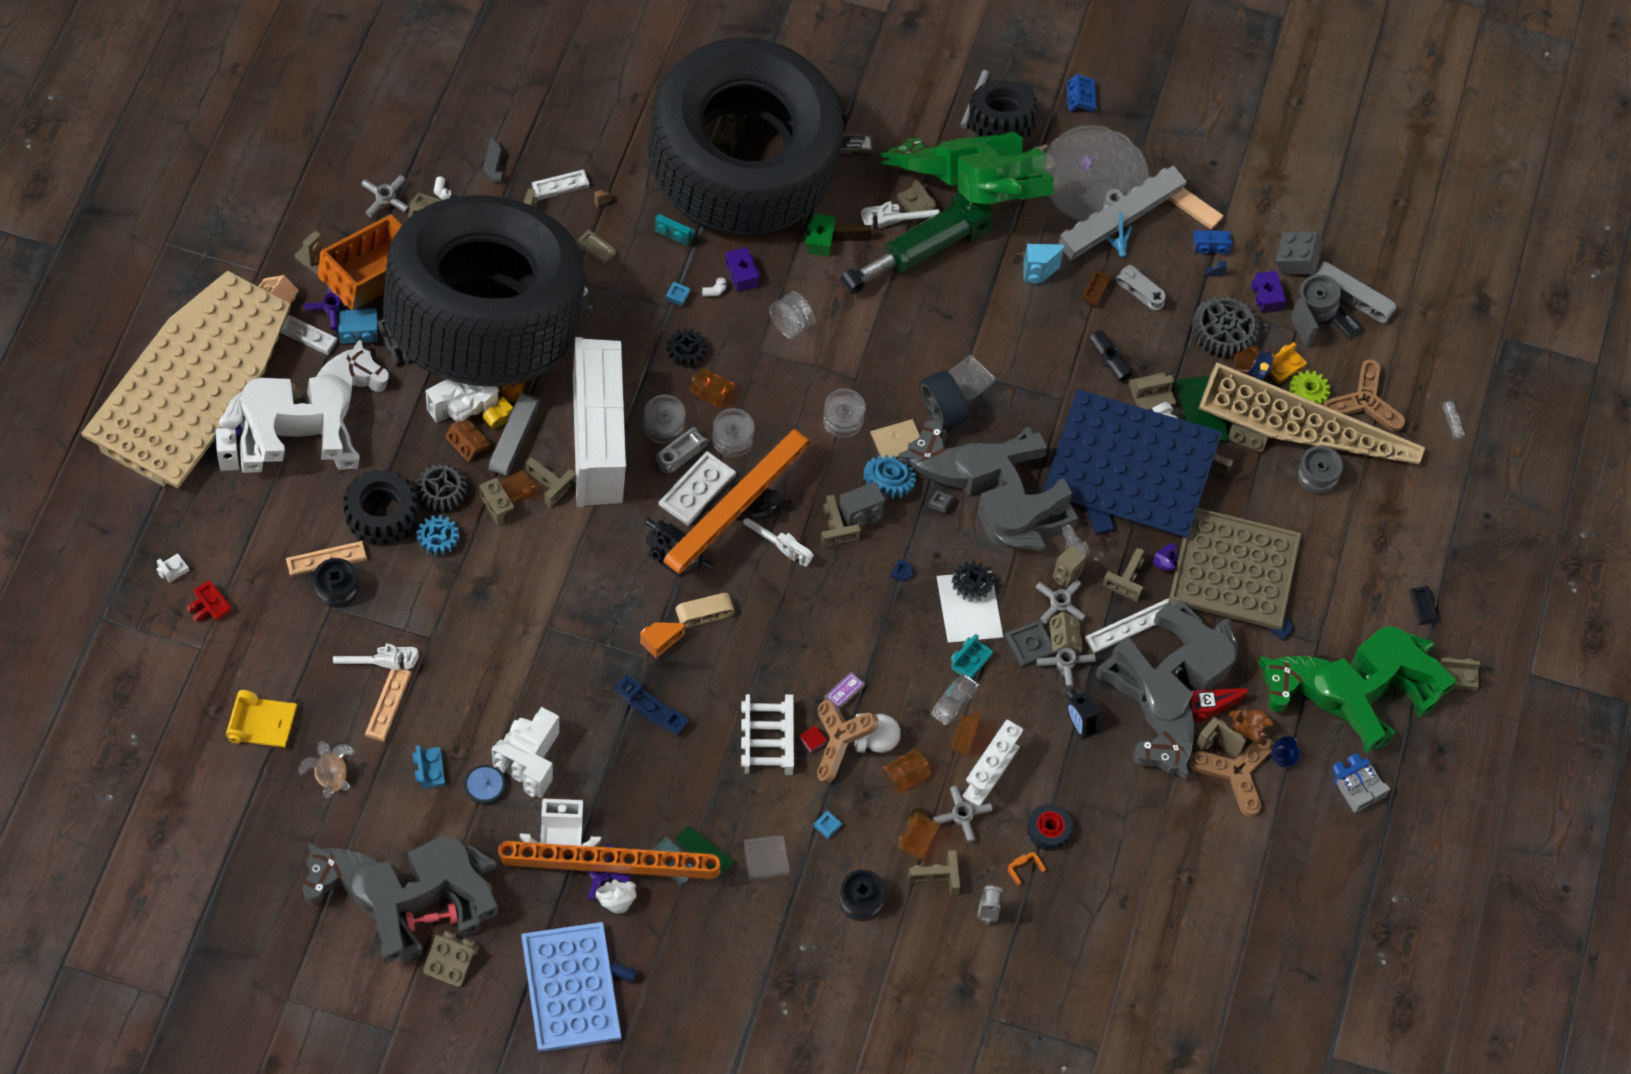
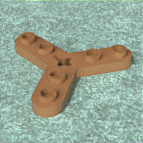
M1374 360L1363 362L1360 369L1357 392L1328 399L1323 403V406L1344 415L1364 411L1392 432L1402 430L1405 424V419L1399 412L1376 396L1380 365ZM1363 397H1365V399H1369V402L1366 403V401H1362Z
M825 700L818 707V715L830 736V740L818 767L817 777L820 781L830 783L837 774L848 743L873 733L878 727L879 719L876 715L868 712L845 721L836 703Z
M1265 736L1262 742H1252L1235 760L1203 751H1196L1191 755L1189 765L1196 772L1230 780L1242 814L1247 817H1254L1259 813L1261 803L1250 774L1271 754L1274 744L1270 738ZM1242 765L1244 766L1241 770V774H1234L1235 769L1238 770L1241 768Z

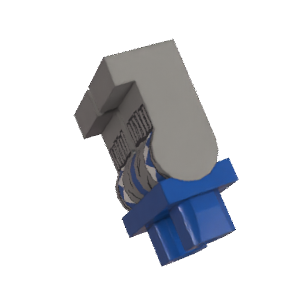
M1357 753L1347 759L1351 767L1346 768L1342 761L1333 765L1332 771L1336 776L1334 783L1339 787L1354 813L1385 798L1390 791L1386 783L1383 784L1377 776L1367 758L1363 760Z

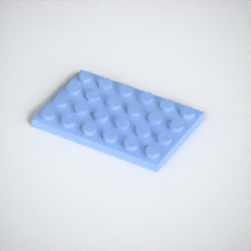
M603 922L521 934L538 1052L621 1040Z

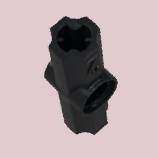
M1098 330L1089 337V342L1102 358V364L1111 370L1119 382L1128 380L1132 376L1133 371L1120 355L1119 347L1112 344L1103 331Z

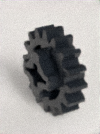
M684 328L683 332L676 330V335L671 333L670 339H667L666 351L668 352V357H673L674 363L679 361L680 366L686 363L690 367L691 362L697 365V359L702 361L703 356H706L707 343L704 336L700 337L699 331L694 333V329H691L689 332Z
M966 561L964 567L959 564L958 569L954 570L951 583H954L953 590H957L956 595L963 594V600L970 597L971 602H973L974 598L980 601L981 596L986 598L988 592L992 591L994 583L992 579L993 573H988L989 567L982 568V563L976 565L975 561H972L971 565Z

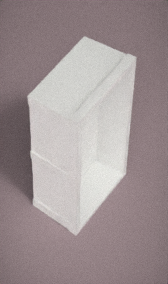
M575 337L573 404L577 507L623 503L626 458L621 341Z

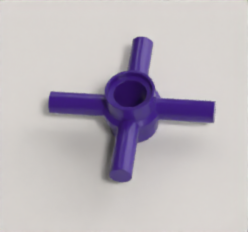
M327 285L328 294L324 297L323 302L304 304L305 311L324 310L330 316L331 330L335 331L338 330L337 316L342 308H347L348 306L344 305L342 300Z
M607 843L605 847L614 848V845ZM584 871L590 873L593 880L587 899L595 901L596 891L601 884H605L609 879L626 883L630 882L631 876L613 872L597 874L596 871Z

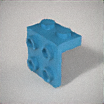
M376 309L341 310L339 312L340 344L357 343L359 340L362 343L378 342Z

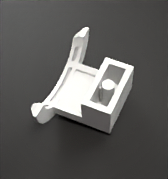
M542 800L540 843L596 847L600 843L601 837H591L588 842L581 844L583 800ZM520 834L523 842L539 843L532 839L530 834Z

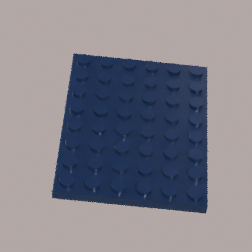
M1077 389L1042 493L1051 489L1059 479L1064 478L1072 492L1071 504L1094 509L1117 518L1188 539L1222 431Z

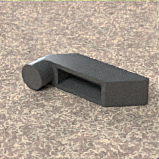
M491 138L484 162V172L491 181L501 183L503 172L497 171L501 158V148Z

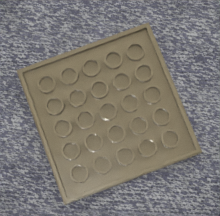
M1197 508L1188 539L1184 537L1182 539L1168 603L1176 604L1179 600H1182L1191 609L1281 631L1301 533Z

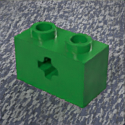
M814 213L813 220H809L808 231H811V233L806 235L805 246H808V254L829 257L836 217Z

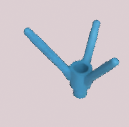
M1119 212V238L1115 240L1110 237L1106 238L1116 248L1120 258L1127 256V240L1132 226H1129L1123 238L1122 212Z

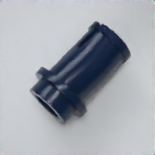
M616 962L613 963L610 970L611 975L625 979L627 983H634L638 973L634 967L628 968Z

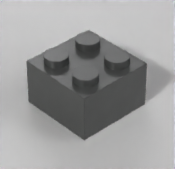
M1318 232L1282 233L1276 257V263L1281 274H1316L1323 248Z
M876 482L840 495L839 514L845 527L859 524L861 529L867 524H875L882 519L885 499Z

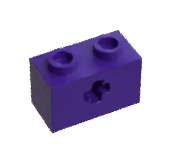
M746 247L725 253V264L736 291L740 292L758 287L760 272L758 268L754 267L752 253L749 254Z
M1277 271L1256 273L1254 280L1251 281L1252 291L1256 293L1255 301L1261 313L1282 311L1285 297Z

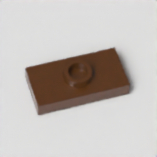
M1095 270L1080 300L1097 307L1112 276Z

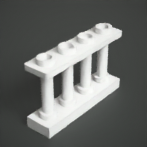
M746 695L745 701L741 703V713H745V719L741 720V731H745V737H741V749H745V755H741V767H745V774H749L750 765H781V768H785V775H793V695H785V702H781V704L750 703V695ZM750 711L781 712V714H785V720H781V722L750 721ZM750 729H781L782 732H785V738L750 739ZM750 747H781V749H785V756H781V758L750 757Z
M1009 720L1005 721L967 777L966 782L970 785L962 796L963 801L973 807L983 804L1019 750V745L1015 743L1022 734L1023 728Z

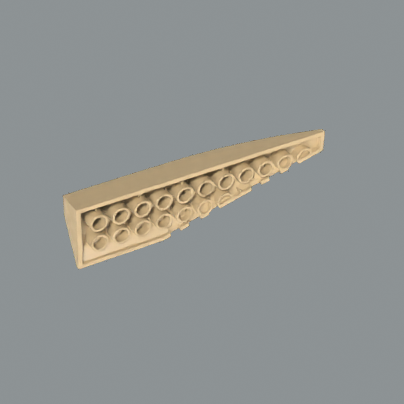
M1216 363L1210 375L1199 409L1270 438L1325 446L1331 449L1415 464L1420 463L1425 449L1423 446L1219 363Z

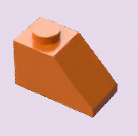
M654 622L650 627L646 626L641 631L640 643L657 658L685 635V625L683 623Z

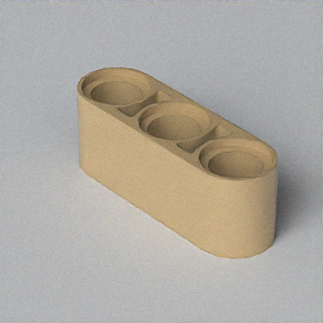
M720 593L684 602L675 608L679 622L683 623L685 628L728 618L735 613L728 593Z

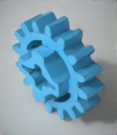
M439 515L438 519L431 516L430 521L424 519L425 525L420 524V530H417V541L421 545V549L426 548L427 554L433 551L434 556H437L438 552L444 555L445 550L452 552L451 546L456 547V541H459L458 527H455V522H450L449 517L443 520L442 515Z

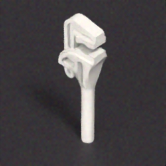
M890 201L882 206L864 208L861 211L864 225H871V229L874 226V216H877L878 228L884 229L903 220L932 217L939 213V209L900 213L899 205H891Z
M745 518L743 521L744 525L773 542L790 560L796 561L799 558V564L805 567L810 564L813 558L812 552L799 544L791 534L785 535L780 533L776 536L749 518Z
M386 644L385 647H379L377 649L378 654L374 656H334L333 664H375L396 670L400 668L401 657H404V667L409 669L413 668L419 655L415 647H395L392 644Z

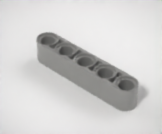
M1321 262L1318 265L1316 274L1311 275L1322 274L1334 278L1339 283L1341 289L1340 299L1381 323H1386L1396 310V304L1392 300L1327 262Z
M524 393L520 394L490 460V471L505 476L509 475L538 410L539 398Z

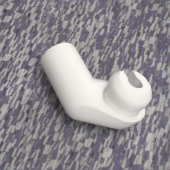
M437 177L434 193L441 200L450 198L451 191H447V188L444 189L445 179Z
M718 278L713 287H702L703 297L719 296L727 287L726 280Z

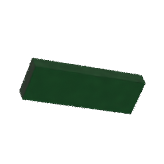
M687 826L675 838V843L688 853L713 854L717 856L720 860L721 872L718 876L720 878L734 865L732 859L690 826ZM709 864L707 866L708 869H714L716 867L715 864Z

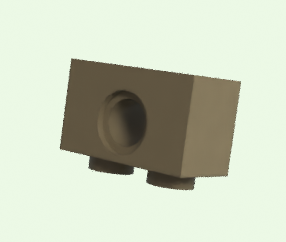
M1071 544L1056 561L1053 573L1054 580L1059 585L1068 588L1082 574L1086 555Z

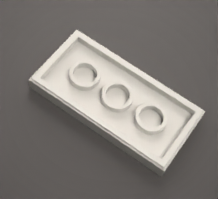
M706 451L659 501V506L689 526L736 476V471Z

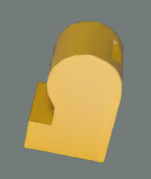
M502 397L497 401L496 405L488 408L482 417L492 429H496L508 422L513 407Z

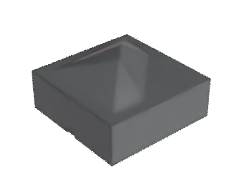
M937 490L928 502V507L946 513L954 502V496Z

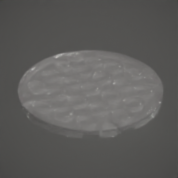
M1089 125L1070 129L1055 139L1046 153V172L1054 177L1053 194L1048 196L1063 213L1078 221H1086L1094 212L1099 213L1102 211V204L1109 190L1117 189L1127 195L1135 186L1143 185L1149 178L1148 166L1139 148H1136L1125 135L1109 130L1107 127Z

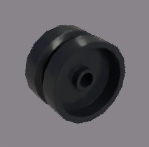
M330 558L317 566L314 572L315 591L318 599L324 605L331 608H341L355 600L359 586L355 567L349 561L342 558Z
M860 869L848 874L841 884L839 904L843 913L855 921L864 922L875 918L883 907L885 897L883 880L870 870Z

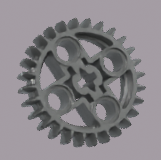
M1220 295L1219 299L1213 296L1212 301L1207 298L1206 302H1202L1200 307L1196 309V313L1193 316L1192 333L1195 334L1194 339L1198 340V345L1203 344V350L1208 348L1209 354L1213 351L1216 357L1218 354H1222L1223 358L1226 355L1232 358L1236 352H1241L1249 346H1254L1258 339L1260 320L1257 319L1258 314L1253 313L1254 308L1248 309L1249 303L1242 304L1243 299L1240 302L1236 301V296L1233 299H1229V295L1226 298ZM1204 318L1208 322V324L1205 326H1203ZM1246 327L1249 328L1248 335L1244 331Z

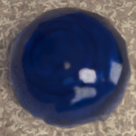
M1283 736L1274 742L1271 748V755L1278 766L1289 768L1298 762L1301 753L1297 748L1298 741L1291 736Z

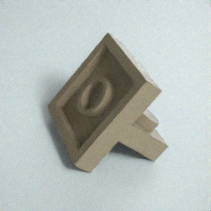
M1159 373L1129 380L1128 384L1137 407L1153 411V407L1164 402L1169 403L1172 408L1176 405L1171 391L1174 383L1172 375L1166 376L1165 373Z

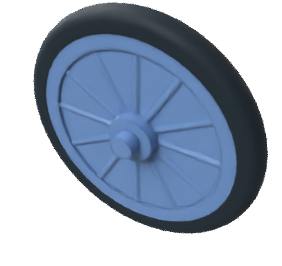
M491 765L474 767L467 773L464 779L466 795L472 801L480 804H489L497 801L506 789L504 774L498 768Z

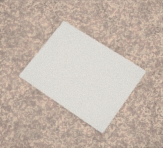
M953 575L937 576L948 643L965 641L968 637L972 638L975 633L979 635L978 640L1003 637L994 583L992 591L988 592L986 598L981 596L980 601L974 598L973 602H971L970 597L963 600V594L956 595L957 590H953L954 583H951Z

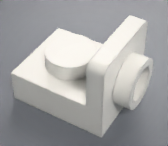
M178 554L164 562L161 559L157 560L158 568L156 570L162 579L165 577L169 583L189 571L188 566Z

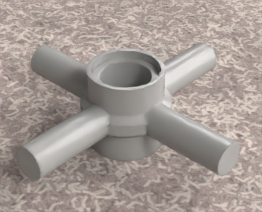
M402 175L391 185L382 184L379 187L366 179L363 180L362 186L376 194V201L365 212L367 216L371 217L380 207L389 208L392 205L405 213L408 212L409 206L395 198V191L405 181Z
M1076 579L1066 590L1059 589L1055 592L1041 582L1036 585V589L1051 599V607L1040 618L1044 624L1055 613L1059 614L1063 611H1068L1080 621L1085 619L1086 615L1071 605V595L1081 586V582Z
M1063 648L1056 657L1037 658L1036 663L1037 666L1056 665L1058 670L1064 672L1066 687L1072 688L1074 687L1072 668H1074L1076 663L1095 662V654L1076 655L1072 649ZM1066 658L1069 662H1065L1062 659Z
M952 786L950 791L955 807L952 813L933 817L934 825L954 821L956 825L963 827L967 842H973L975 837L970 825L973 815L992 811V806L989 803L971 807L969 803L962 801L958 786ZM964 812L967 816H960L958 813Z

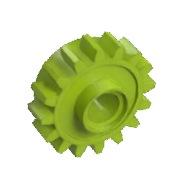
M1306 370L1305 374L1300 371L1298 376H1293L1289 385V392L1321 405L1330 395V385H1327V379L1322 380V374L1317 376L1316 371H1313L1312 374L1308 370Z

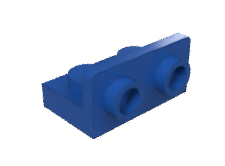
M1076 74L1066 85L1069 111L1073 112L1079 107L1093 112L1096 109L1094 79Z
M1194 230L1193 232L1195 253L1226 254L1231 252L1233 241L1230 239V231Z

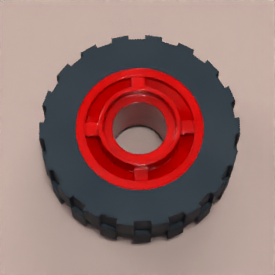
M1044 804V806H1039L1032 812L1027 824V834L1030 837V841L1036 847L1038 846L1040 849L1048 851L1057 850L1065 845L1072 833V819L1062 807L1055 806V804ZM1045 825H1051L1054 830L1047 829Z

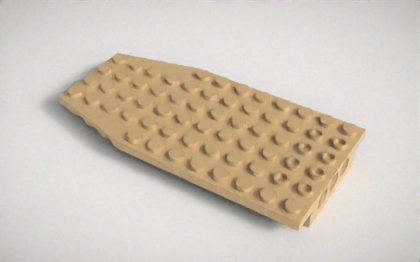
M226 271L167 320L82 431V437L97 444L101 453L163 487L168 483L179 488L215 440L216 429L224 428L219 425V420L225 413L230 401L236 395L243 392L245 385L249 381L261 378L265 373L267 362L272 356L274 345L278 341L281 328H283L291 309L290 303Z

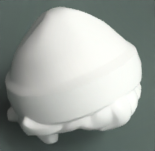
M613 880L612 883L606 882L603 887L600 886L596 891V897L603 907H606L613 913L622 914L628 910L636 898V885L633 882L624 883Z

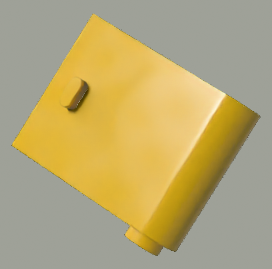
M240 690L236 697L226 737L232 743L244 742L286 748L297 704L258 699L255 693Z

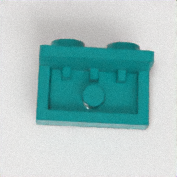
M658 214L655 219V232L688 246L695 235V230Z
M976 633L972 638L968 637L963 643V648L960 651L957 650L951 657V669L967 681H970L993 655L991 649L978 641L979 635Z

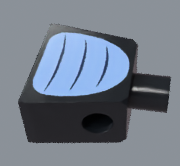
M1076 690L1069 691L1066 694L1068 699V716L1080 738L1083 740L1098 734L1101 719L1100 709L1087 692L1078 694Z

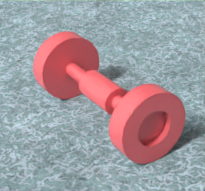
M448 904V913L439 915L438 913L427 914L417 919H413L412 911L405 912L406 924L411 932L415 931L414 923L423 921L425 923L435 922L445 917L450 918L451 925L458 924L455 904Z

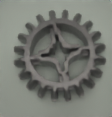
M440 462L438 467L432 464V469L426 467L425 473L420 472V478H417L416 492L422 505L426 504L428 509L433 507L435 512L438 509L444 512L445 508L451 511L452 506L458 508L459 502L463 503L464 497L467 495L468 484L466 483V477L463 476V472L461 470L457 471L456 466L450 468L449 463L443 466ZM448 479L452 480L456 485H453V483L449 482ZM427 490H430L432 493H435L436 496L430 494Z

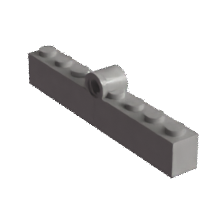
M1173 165L1168 169H1162L1156 177H1149L1143 185L1135 186L1127 195L1117 189H1111L1104 198L1102 211L1099 213L1094 212L1089 216L1088 220H1082L1072 230L1064 231L1060 235L1061 238L1058 245H1064L1063 251L1070 260H1073L1119 231V212H1122L1123 227L1182 191L1187 181Z

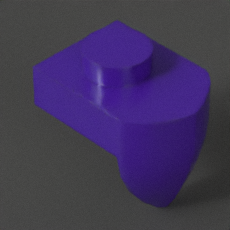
M1170 543L1155 554L1153 561L1155 567L1163 571H1172L1175 568L1174 564L1178 561L1177 546Z

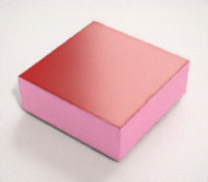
M813 726L799 736V739L810 753L827 743V739L816 726Z

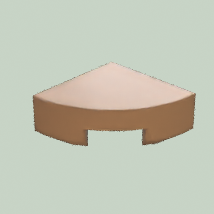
M602 190L594 192V203L597 207L613 201V197L609 192H603Z

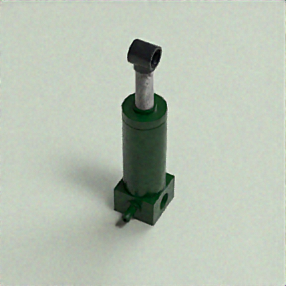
M958 193L951 198L950 207L884 244L885 256L861 270L857 269L855 271V269H850L841 276L840 281L850 294L854 295L865 287L867 281L891 267L901 274L965 237L971 243L991 231L994 210L988 204L970 202L961 193Z

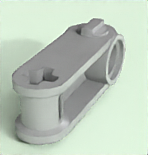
M1128 265L1122 269L1121 273L1116 277V281L1123 289L1130 292L1153 311H1159L1164 307L1165 292L1141 274L1134 266Z
M692 427L656 454L655 460L658 462L659 469L663 473H673L703 450L709 440L699 434L696 427Z
M986 886L984 888L982 899H980L977 919L985 922L986 925L998 922L1001 908L1000 900L1003 893L1002 888L996 886Z

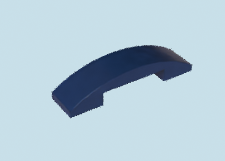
M628 674L614 688L641 715L674 735H678L689 722V719L674 708L670 710L643 690L642 685Z

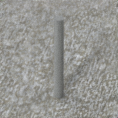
M987 70L982 71L975 90L985 84L989 75ZM970 103L960 125L962 128H967L969 124Z

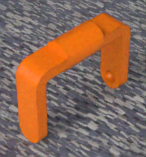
M1036 853L1024 854L1009 864L1008 872L1018 886L1021 884V881L1013 868L1019 867L1033 858L1042 872L1046 871Z

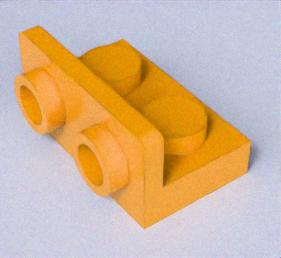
M1294 342L1289 346H1283L1276 355L1272 354L1274 359L1268 375L1278 385L1307 365V362L1295 351L1296 344Z

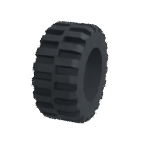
M994 80L992 83L986 82L983 86H979L971 95L969 106L970 127L979 137L1015 132L1024 140L1036 127L1037 98L1030 89L1027 90L1025 85H1019L1015 81Z
M373 469L371 473L368 471L362 473V477L357 476L353 479L354 484L350 483L347 486V491L343 497L345 521L349 525V530L353 534L356 533L358 539H365L366 543L369 544L377 542V545H383V542L391 544L394 543L395 539L399 541L404 538V534H409L412 531V526H415L417 522L418 504L415 489L412 484H409V480L403 476L401 478L400 473L396 471L391 473L388 469H384V471ZM379 497L390 498L398 503L396 510L386 516H372L363 510V507L370 500Z

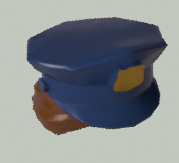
M1249 346L1241 352H1236L1233 358L1237 371L1261 381L1271 371L1274 359L1272 352L1265 353L1258 346Z

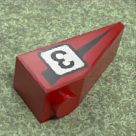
M1247 688L1191 691L1193 694L1189 706L1192 711L1193 720L1196 722L1209 720L1244 701L1248 692Z

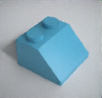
M1027 244L1023 263L1024 282L1032 284L1043 283L1060 268L1064 245Z

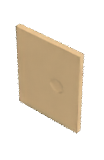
M913 419L870 432L882 458H885L886 454L889 458L893 456L899 458V453L907 451L908 443H912L920 436Z

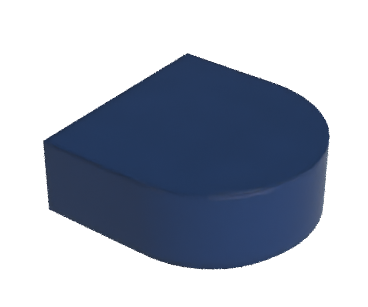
M899 559L891 573V578L900 582L909 581L913 575L912 566Z
M1284 618L1281 631L1272 628L1267 630L1283 641L1289 635L1292 626L1290 621Z

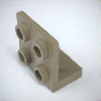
M1213 717L1200 733L1194 750L1204 751L1206 749L1208 751L1213 743H1215L1234 758H1237L1241 754L1246 740L1240 733L1234 732L1227 727L1225 722Z

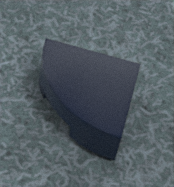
M1227 261L1218 262L1213 267L1209 266L1206 269V276L1224 277Z

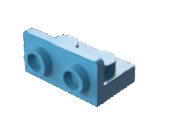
M420 745L416 746V753H412L414 765L418 764V771H415L416 783L420 782L421 790L445 787L440 747L420 750Z

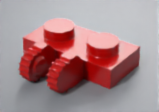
M210 580L193 590L198 599L187 607L188 612L193 613L200 609L202 605L204 606L202 610L193 616L196 622L205 619L209 614L216 622L232 612L229 604Z

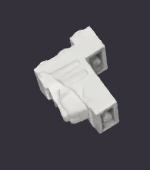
M447 379L425 390L427 410L436 423L444 421L448 417L453 418L456 422H463L472 414L477 415L482 411L485 412L488 408L496 405L499 400V389L497 386L467 385Z
M541 707L533 721L524 718L514 720L511 730L505 735L504 740L500 739L492 748L493 766L502 773L510 774L515 780L523 781V790L531 797L536 796L541 799L553 780L552 762L544 759L559 734V716Z

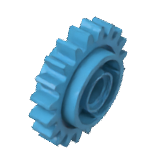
M886 454L885 458L878 455L877 459L872 458L871 462H867L863 479L867 480L866 485L876 482L885 498L891 495L892 499H894L895 495L902 498V494L907 496L909 491L912 492L916 482V473H912L914 468H908L909 464H903L896 460L895 456L889 458Z

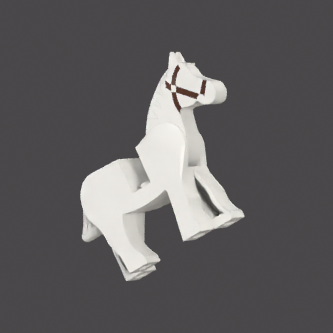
M361 340L357 342L352 350L337 355L325 364L316 377L309 378L306 404H293L290 379L278 378L253 379L245 385L243 392L236 395L230 401L225 413L219 420V425L224 428H235L241 424L243 434L239 448L242 473L262 472L263 462L283 461L284 445L276 435L311 436L321 434V460H334L338 470L358 469L359 454L352 447L350 435L343 423L349 409L352 386H369L373 391L382 392L385 390L389 378L388 371L372 360L371 352L363 349Z

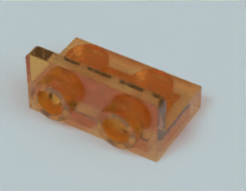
M702 368L693 377L689 392L721 408L724 405L725 398L734 390L735 384Z
M524 470L499 481L512 504L517 499L523 496L526 497L535 490L533 479H529Z
M974 710L972 717L963 715L960 717L950 746L951 751L966 756L969 755L982 712Z
M916 749L882 767L883 773L894 783L897 793L906 790L931 775L928 761Z

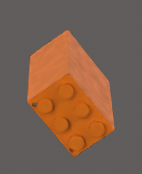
M391 214L321 250L317 274L319 279L325 282L330 290L342 300L343 304L352 311L384 294L388 251L394 236L402 226Z

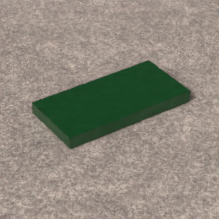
M1210 376L1177 379L1176 386L1185 421L1222 431L1219 443L1228 442L1229 437L1224 419L1199 409Z

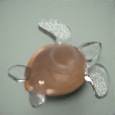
M320 741L317 749L321 757L319 759L313 757L305 758L299 766V774L304 775L310 769L315 768V778L325 787L323 795L328 799L333 795V791L338 792L340 789L343 791L350 790L349 783L345 782L346 764L341 757L344 755H354L355 751L351 746L339 744L330 753L329 745L324 741Z

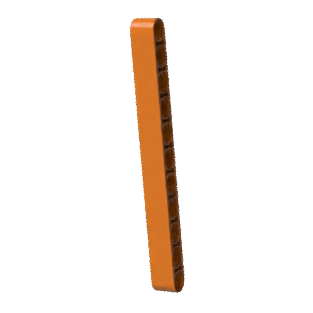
M793 429L670 550L663 562L675 572L681 574L806 450L810 440L796 429Z
M505 841L498 849L502 863L508 866L714 879L721 872L720 860L713 854ZM507 851H513V854L510 856L504 855ZM528 852L534 853L531 857H524ZM549 853L554 855L552 858L549 859L544 858V856ZM567 855L574 856L571 860L564 859ZM588 856L594 857L592 861H585V858ZM609 857L614 858V861L610 863L605 862ZM628 859L635 860L632 864L625 863ZM649 860L655 861L652 865L645 864ZM673 861L675 865L669 867L666 866V863ZM688 863L696 864L693 868L686 867ZM709 864L716 865L714 869L706 868Z

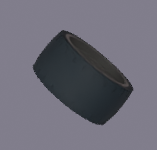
M947 370L932 374L920 382L921 395L927 411L933 420L941 423L942 430L952 428L968 419L965 399L957 382Z

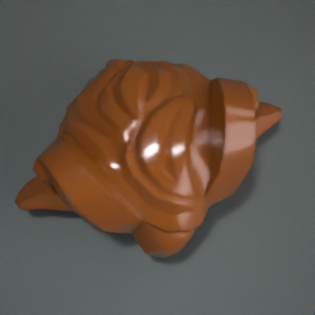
M1237 710L1229 713V716L1234 721L1231 730L1240 733L1243 738H1249L1256 743L1264 740L1266 726L1273 725L1272 720L1267 717L1268 715L1260 710Z

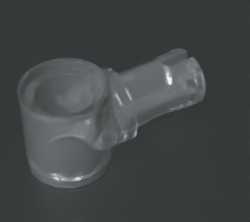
M1072 525L1064 526L1061 532L1067 541L1066 550L1072 544L1084 553L1086 557H1089L1090 550L1085 540L1081 541L1076 536Z

